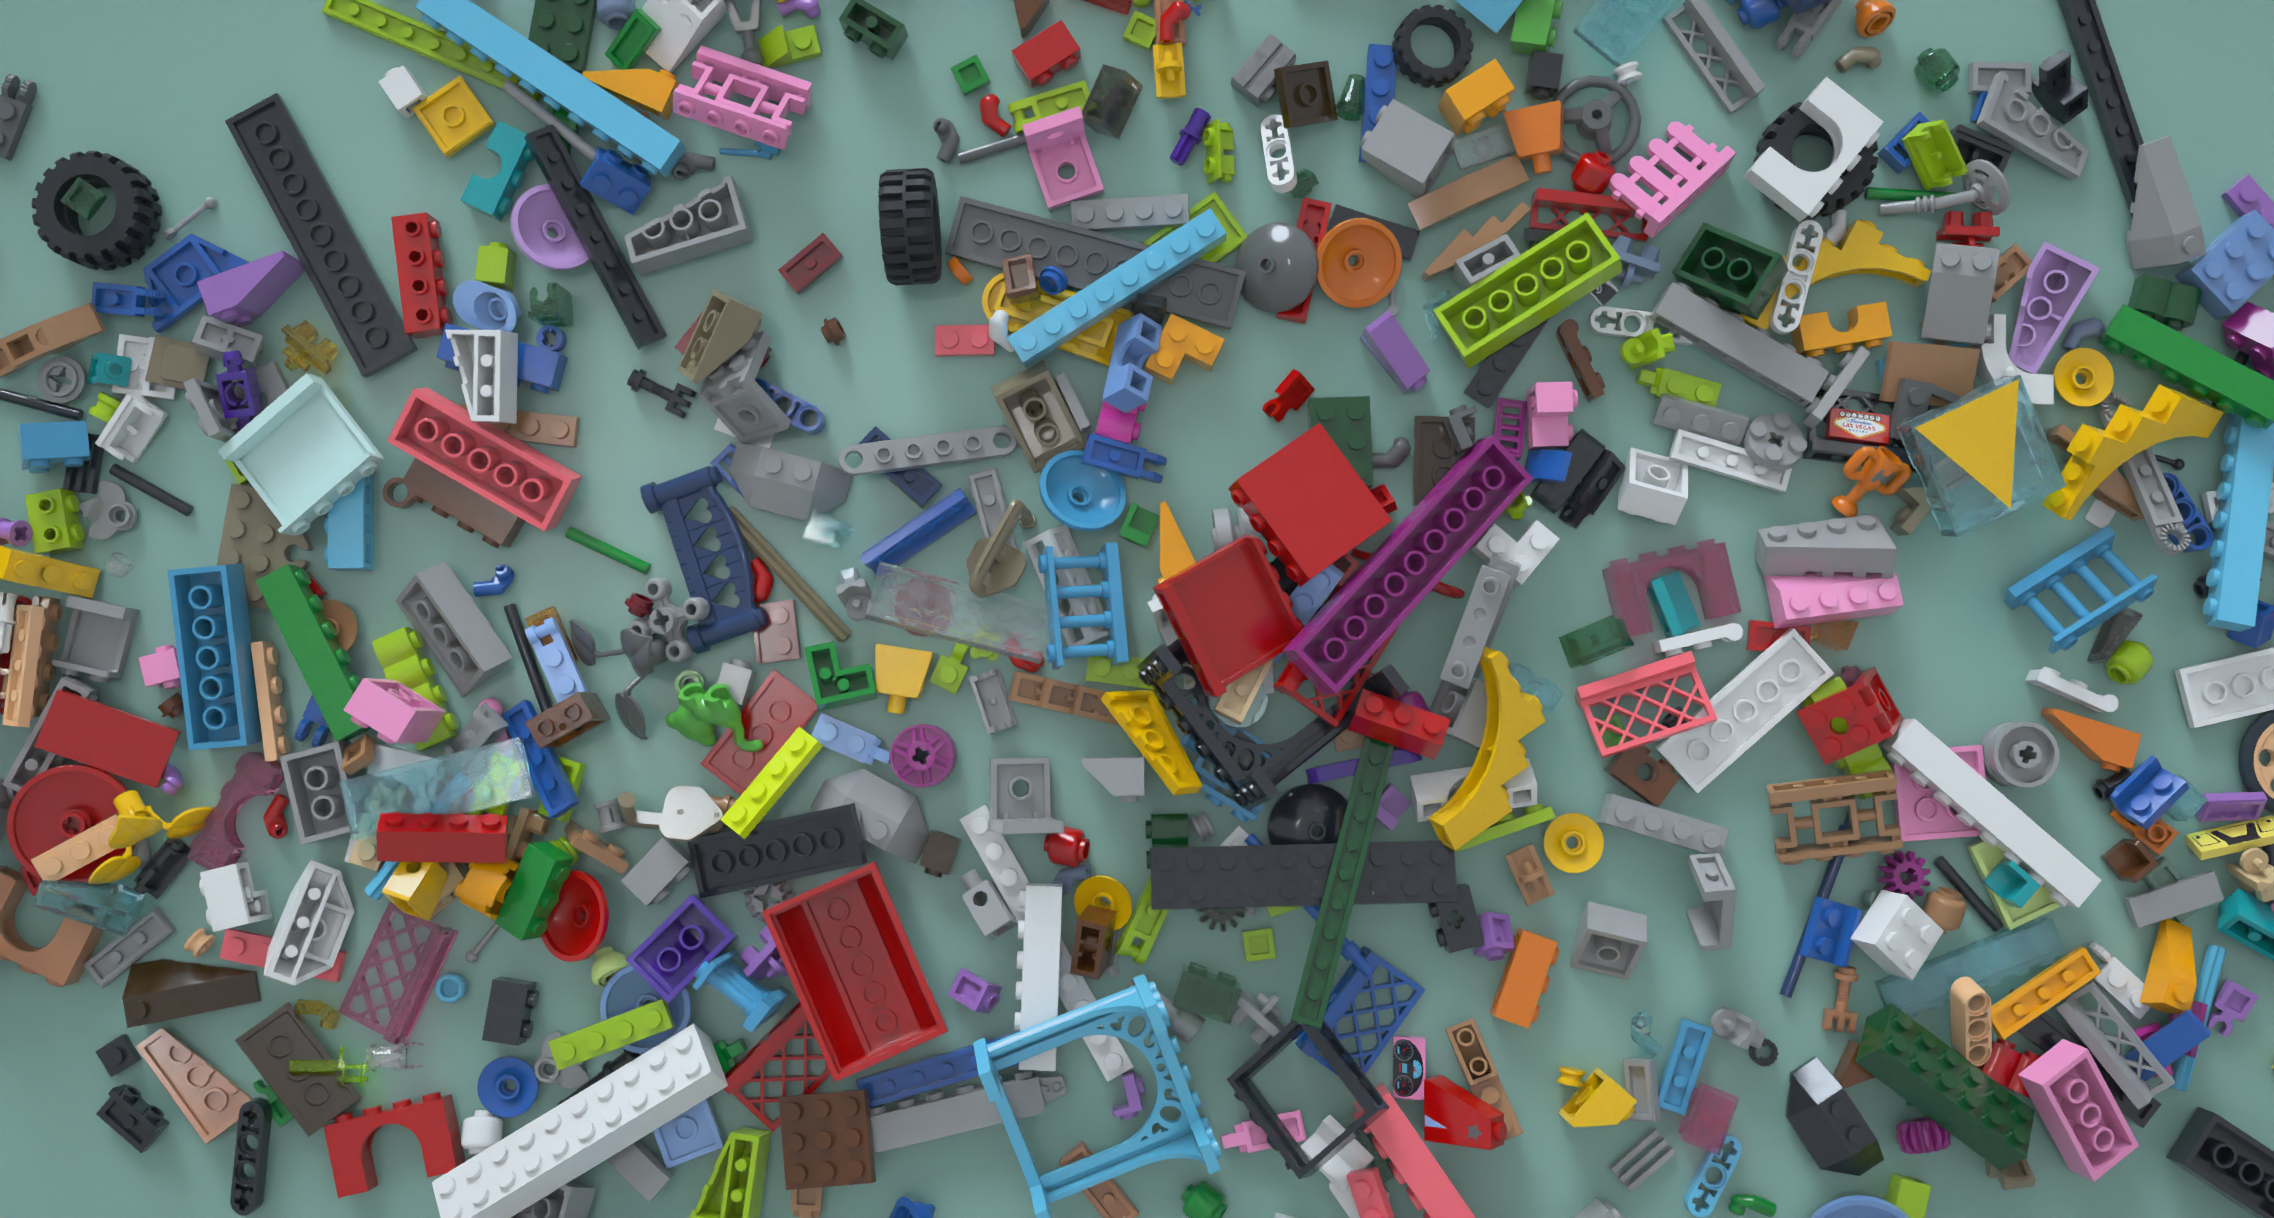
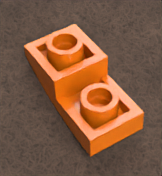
M2115 808L2109 814L2135 840H2139L2146 849L2157 857L2179 834L2178 831L2160 818L2145 830L2120 815Z

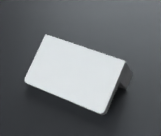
M1329 1115L1322 1121L1316 1132L1301 1145V1149L1311 1161L1346 1129ZM1354 1138L1319 1170L1341 1192H1344L1349 1187L1346 1175L1352 1170L1367 1168L1374 1157Z

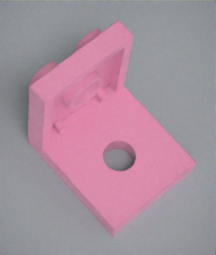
M1080 106L1022 125L1025 143L1048 211L1067 205L1071 201H1078L1104 192L1085 136L1084 120ZM1070 165L1075 169V174L1071 179H1062L1058 175V171L1062 166Z

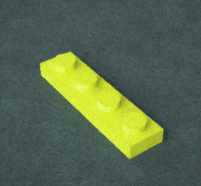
M798 727L720 820L743 839H746L823 745Z

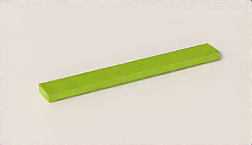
M326 0L321 11L331 18L503 90V85L508 80H511L538 103L542 96L537 91L534 95L527 92L518 85L520 80L513 75L508 79L494 69L496 64L489 59L484 63L469 52L471 47L465 43L460 47L445 36V32L438 29L434 30L427 24L370 0Z

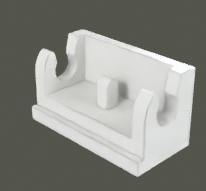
M127 394L95 444L122 461L126 458L132 463H137L168 414L143 396Z

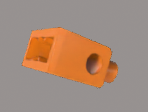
M1557 100L1504 112V117L1519 159L1521 161L1532 160L1535 175L1552 172L1550 156L1563 153L1564 107L1562 102Z

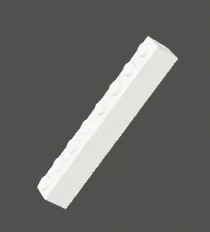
M1904 719L1894 735L1889 737L1882 745L1889 752L1886 756L1893 763L1900 767L1904 765L1911 771L1910 777L1916 783L1923 787L1927 785L1935 792L1933 797L1939 803L1946 807L1950 805L1958 812L1956 817L1969 827L1973 825L1981 832L1979 837L1992 847L1997 846L2004 852L2002 857L2005 860L2014 861L2023 868L2027 874L2050 892L2049 898L2059 906L2079 908L2102 881L1916 719Z

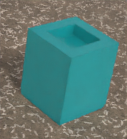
M2003 859L1983 880V883L2008 906L2022 908L2041 886L2014 861Z

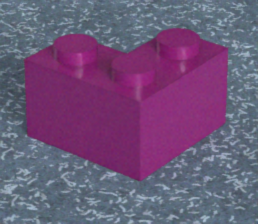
M2247 301L2222 324L2224 342L2230 349L2234 351L2239 350L2249 355L2253 370L2274 381V313Z

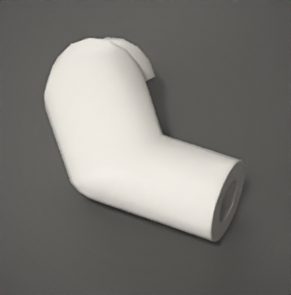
M1837 210L1831 216V228L1827 232H1823V238L1832 241L1835 244L1834 247L1843 239L1846 233V210Z
M997 310L989 320V336L994 342L1011 353L1014 351V348L1007 338L1010 336L1007 323L1009 315L1003 310Z

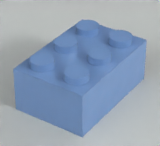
M2256 210L2237 218L2205 248V255L2194 258L2175 278L2181 284L2202 290L2199 303L2215 320L2232 314L2274 275V228Z

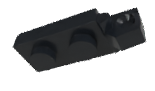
M1604 449L1572 494L1568 504L1564 506L1558 517L1564 524L1577 529L1586 516L1589 514L1594 515L1626 469V466L1612 451Z

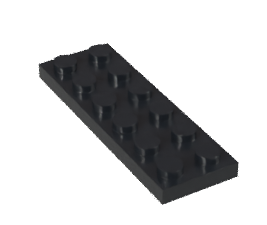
M855 803L759 823L746 839H743L733 830H727L700 836L691 842H687L700 898L868 863Z

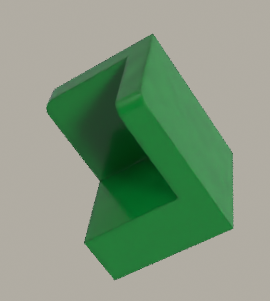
M1133 502L1120 530L1119 538L1146 549L1158 523L1159 515L1138 507V504Z

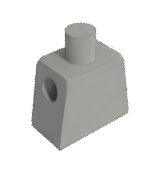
M976 869L967 872L960 878L967 889L962 898L985 937L996 939L1018 925L1010 908L993 882L989 880L983 881ZM984 895H987L988 900L986 904L982 906L981 898Z

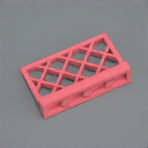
M1692 651L1577 687L1575 700L1578 707H1581L1601 758H1606L1717 721L1718 718L1694 665L1696 661ZM1690 675L1694 684L1692 693L1689 694L1674 687L1677 679ZM1673 680L1671 685L1666 683ZM1658 686L1668 691L1663 703L1646 696L1649 688ZM1696 691L1699 695V698L1694 696ZM1671 692L1688 699L1683 712L1666 705ZM1629 695L1639 700L1634 713L1617 706L1621 697ZM1691 701L1703 706L1707 716L1696 719L1687 715L1686 711ZM1642 702L1659 708L1654 722L1637 714ZM1600 704L1611 710L1604 722L1593 717L1589 707ZM1614 711L1631 718L1625 731L1608 724ZM1662 711L1679 717L1677 725L1667 728L1658 724L1657 722ZM1634 720L1651 727L1647 736L1637 737L1628 733ZM1682 720L1688 721L1687 723L1681 724ZM1597 725L1602 727L1600 732L1598 730ZM1606 729L1622 736L1618 745L1607 749L1602 740ZM1654 729L1659 730V732L1652 734ZM1625 738L1631 740V741H1628V742L1623 743L1624 740H1625Z

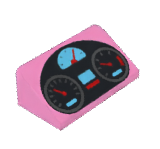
M1393 1036V1098L1424 1100L1426 1040L1423 1036Z

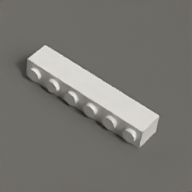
M1026 883V890H1020L1019 908H1025L1024 921L1019 920L1018 939H1024L1023 951L1017 952V969H1022V981H1016V1000H1021V1012H1015L1014 1030L1022 1031L1058 1016L1063 884ZM1057 1047L1019 1062V1070L1055 1071Z

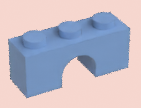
M1138 313L1118 325L1102 400L1124 413L1148 402L1153 376L1141 368L1146 359L1158 351L1163 326L1142 313Z

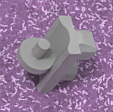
M856 567L840 571L841 585H837L835 588L839 599L846 608L848 616L856 621L867 619L871 615L872 606L877 605L874 594L865 578H860Z
M1243 990L1237 996L1235 1006L1229 1018L1237 1026L1242 1027L1251 1017L1258 1025L1250 1033V1036L1257 1044L1263 1046L1283 1029V1025L1272 1016L1274 1015L1278 1018L1283 1013L1275 1005L1280 997L1274 993L1267 998L1259 992L1255 996V999L1260 1003L1258 1004Z
M1724 1005L1722 1009L1716 1011L1712 1016V1034L1745 1050L1748 1049L1749 1045L1759 1049L1766 1037V1032L1757 1028L1758 1021Z

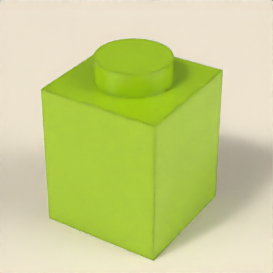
M490 242L489 246L479 245L475 281L496 288L513 289L517 254L510 250L507 244L500 242Z
M1891 1172L1885 1201L1899 1207L1910 1218H1925L1931 1185L1920 1179Z

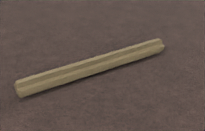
M729 507L748 546L839 642L847 640L852 634L847 625L735 507Z

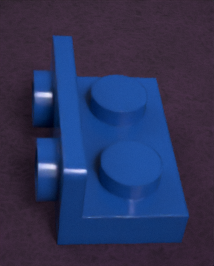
M2150 756L2144 763L2138 765L2132 775L2114 789L2110 799L2120 815L2147 830L2190 788L2185 780L2163 769L2158 759Z
M1815 896L1800 955L1846 968L1854 945L1850 938L1859 926L1862 910Z

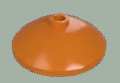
M1354 218L1339 223L1324 236L1317 249L1319 260L1318 284L1330 299L1346 307L1362 308L1379 302L1391 292L1400 276L1402 253L1396 237L1387 227L1371 219ZM1356 255L1355 263L1350 265L1348 262L1350 256Z

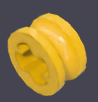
M1558 1067L1561 1076L1557 1078V1083L1584 1087V1082H1582L1581 1078L1585 1076L1586 1071L1573 1067Z

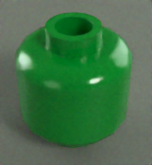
M1201 1181L1196 1186L1190 1184L1181 1197V1200L1185 1202L1183 1213L1189 1218H1222L1228 1207L1225 1204L1226 1197L1221 1191L1206 1181Z

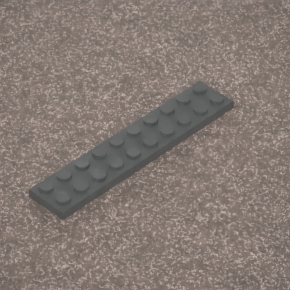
M960 196L945 253L952 257L956 256L960 259L1003 270L1002 259L1031 253L1036 279L1040 278V272L1044 267L1054 266L1061 269L1068 279L1067 287L1082 290L1150 246ZM1196 259L1129 303L1231 330L1246 271Z

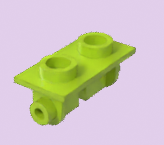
M1216 119L1208 124L1203 131L1202 141L1206 150L1203 170L1206 174L1207 184H1211L1220 179L1221 183H1231L1232 177L1235 176L1234 155H1224V151L1234 150L1233 128H1230V123H1220V119Z

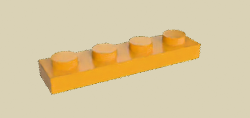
M2078 946L1991 1006L1992 1029L1999 1039H2006L2102 973L2086 948Z

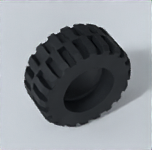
M1798 102L1782 112L1766 128L1762 134L1763 138L1757 144L1756 151L1759 155L1754 158V163L1765 150L1772 147L1795 166L1792 146L1794 140L1801 135L1821 137L1831 144L1832 147L1833 142L1828 132L1799 109L1803 103ZM1877 141L1869 148L1865 146L1858 153L1862 157L1861 160L1850 172L1845 169L1840 176L1843 180L1840 186L1831 195L1827 192L1821 199L1824 203L1823 207L1813 218L1808 215L1807 219H1815L1820 214L1822 217L1832 215L1837 210L1846 207L1865 191V187L1871 183L1874 177L1871 171L1877 168L1878 157L1873 156L1878 150ZM1776 203L1774 204V206L1782 210V208L1779 205H1777Z
M79 151L71 153L69 160L64 157L55 162L56 167L53 170L48 168L43 173L45 179L42 184L38 182L35 187V191L38 192L37 198H32V208L36 209V214L32 215L33 223L40 227L37 233L41 240L47 242L48 248L63 258L94 270L101 268L105 271L115 270L117 268L116 265L124 268L132 264L131 259L133 257L139 260L145 255L143 249L147 245L150 247L153 245L155 239L152 236L155 231L159 232L161 223L157 221V216L162 215V207L155 203V201L159 200V195L156 189L151 187L152 182L147 176L119 158L108 153L102 154L98 151H87L86 154ZM112 187L117 205L111 223L97 234L84 236L78 219L83 201L90 193L99 188Z
M928 168L886 170L880 175L878 190L880 240L886 278L889 283L895 286L934 284L941 279L942 269L939 202L934 173Z

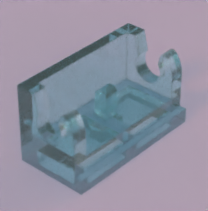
M814 510L803 538L815 545L821 543L833 549H840L842 545L838 542L835 543L831 537L834 538L836 536L835 531L844 535H850L853 528L841 520Z

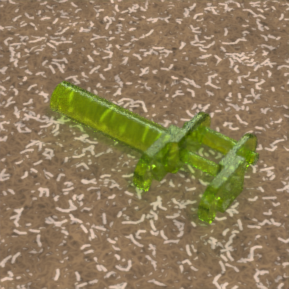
M340 1047L338 1060L290 1059L289 1072L342 1071V1075L337 1077V1081H341V1086H344V1082H360V1086L363 1087L364 1081H368V1077H364V1073L369 1071L371 1047L366 1048L365 1062L362 1064H346V1062H343L344 1047ZM361 1069V1076L345 1075V1070Z

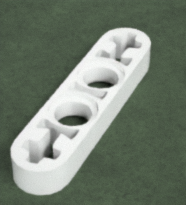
M1806 220L1800 223L1794 229L1785 258V263L1789 270L1777 288L1769 317L1770 328L1779 335L1792 332L1800 323L1823 238L1822 227L1814 220ZM1808 228L1814 238H1811L1806 243L1805 249H1801L1800 247L1804 245L1805 235L1801 234V232ZM1798 255L1806 259V270L1798 271L1793 267L1792 260L1794 256ZM1794 284L1799 288L1800 294L1798 299L1792 300L1785 295L1786 285ZM1787 306H1795L1796 309L1791 308L1787 314V320L1791 321V323L1782 327V321L1778 320V317L1784 315Z
M1604 306L1595 309L1589 315L1588 326L1597 335L1630 339L1653 329L1655 321L1649 319L1652 312ZM1602 313L1605 314L1606 320L1614 321L1617 318L1616 315H1620L1617 322V330H1614L1616 324L1608 323L1603 328H1600V323L1595 322V318H1598ZM1635 317L1639 322V329L1636 332L1627 331L1624 327L1625 318ZM1668 330V333H1671L1673 336L1675 332ZM1676 334V338L1673 337L1674 344L1694 345L1693 342L1681 335Z

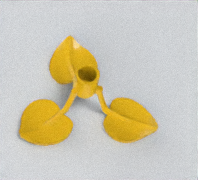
M131 790L120 794L113 801L119 816L116 827L108 839V844L114 849L126 848L123 856L112 857L98 866L88 879V884L110 883L129 876L141 864V859L138 856H132V845L156 834L161 828L168 830L166 835L169 839H180L194 835L211 823L219 811L218 805L216 807L189 809L176 816L171 823H166L153 812L150 805H144L138 791Z

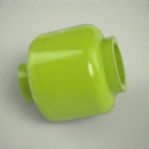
M2131 640L2120 642L2105 660L2108 676L2119 684L2138 683L2149 672L2154 663L2149 648L2141 642Z

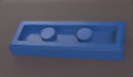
M2187 1009L2142 1042L2165 1068L2208 1038L2211 1032ZM2134 1047L2124 1056L2126 1059L2139 1061L2140 1052ZM2143 1069L2142 1078L2144 1081H2147L2157 1073Z

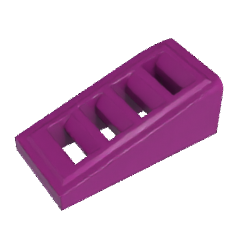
M1498 397L1492 435L1499 442L1515 443L1514 448H1505L1516 460H1520L1524 444L1527 401ZM1503 407L1519 409V414L1504 413ZM1502 418L1517 420V426L1502 424ZM1501 430L1516 432V437L1501 435Z

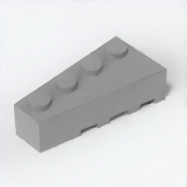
M731 175L722 179V183L714 188L709 189L708 187L698 193L699 196L684 205L681 203L672 208L673 211L664 217H657L624 236L631 263L640 275L754 241L739 189Z
M1864 514L1857 517L1833 518L1826 521L1802 522L1795 525L1757 529L1755 560L1764 576H1805L1806 572H1814L1822 577H1834V572H1853V577H1866V573H1881V578H1893L1897 548L1877 515Z

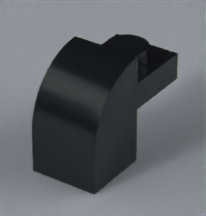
M2062 49L2052 57L2045 59L2039 65V75L2032 79V92L2048 114L2062 124H2066L2088 108V87L2071 76V54Z

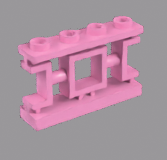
M701 45L696 53V61L692 63V78L699 80L695 88L680 84L673 92L674 113L785 150L788 138L792 135V121L784 118L788 111L800 115L808 111L811 105L812 83ZM714 80L723 83V86L713 84L712 82ZM735 92L755 100L751 107H747L730 101L729 98ZM708 94L716 98L712 100L704 97V95ZM768 100L779 102V105L769 103ZM761 113H764L772 117L771 119H768L759 115Z

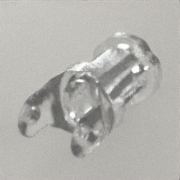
M419 1042L395 1043L394 1046L386 1047L370 1044L366 1052L368 1070L373 1072L377 1071L378 1068L394 1067L395 1070H410L423 1067L424 1065H408L407 1051L410 1046H424V1044Z

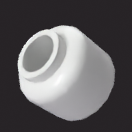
M476 1110L474 1116L468 1117L463 1121L461 1146L468 1150V1155L481 1153L502 1140L503 1121L498 1117H493V1114L488 1110Z

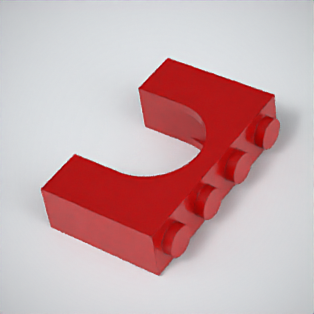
M440 1091L423 1095V1101L412 1103L411 1098L393 1102V1108L382 1110L381 1105L363 1109L362 1115L354 1117L352 1112H346L336 1116L333 1122L323 1126L338 1198L367 1192L378 1186L372 1156V1143L377 1131L385 1124L402 1125L416 1135L421 1145L427 1178L446 1174L466 1162L463 1147L461 1146V1136L452 1094L441 1096Z

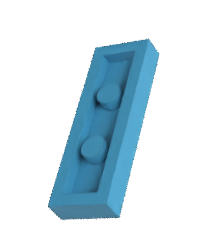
M1681 1018L1658 1087L1659 1107L1685 1115L1713 1032L1712 1028Z

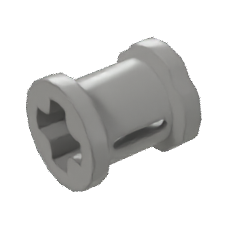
M618 798L593 804L594 809L598 811L601 823L600 834L626 827V823L622 822Z

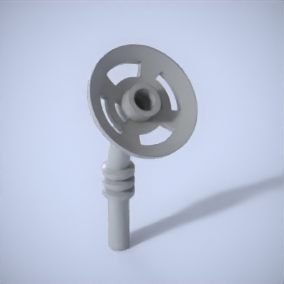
M1976 159L1966 165L1968 171L1962 176L1964 192L1937 198L1934 195H1930V198L1923 196L1922 199L1916 197L1915 200L1882 203L1880 204V215L1916 212L1918 215L1921 214V211L1927 214L1929 210L1931 213H1935L1937 209L1972 202L1982 212H1992V215H1998L2009 206L2010 189L2006 178L1995 165L1983 159ZM1975 169L1985 172L1989 177L1982 173H1976ZM1994 186L1998 189L1999 202L1993 200Z

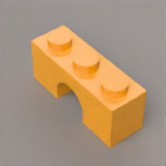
M1886 301L1856 306L1847 311L1849 327L1846 332L1837 331L1831 326L1827 311L1802 315L1798 327L1791 332L1794 347L1797 349L1796 353L1800 355L1806 354V358H1817L1824 356V351L1835 349L1836 354L1853 351V346L1864 345L1865 349L1883 346V341L1893 336Z

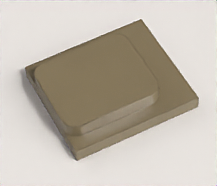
M156 335L145 381L186 390L183 383L192 378L205 382L211 357L196 353L193 344L190 342Z

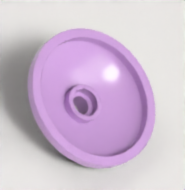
M549 184L535 186L518 199L511 214V231L517 246L530 260L552 270L574 269L589 260ZM547 231H552L556 238L549 237Z

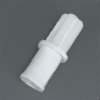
M0 592V654L9 652L12 627L16 625V621L13 619L18 595L13 593H7L6 597L4 592Z

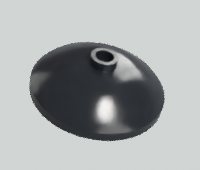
M1303 784L1288 790L1277 800L1269 815L1267 833L1270 845L1337 843L1348 801L1336 790L1321 784ZM1320 826L1321 833L1318 836H1313V827Z

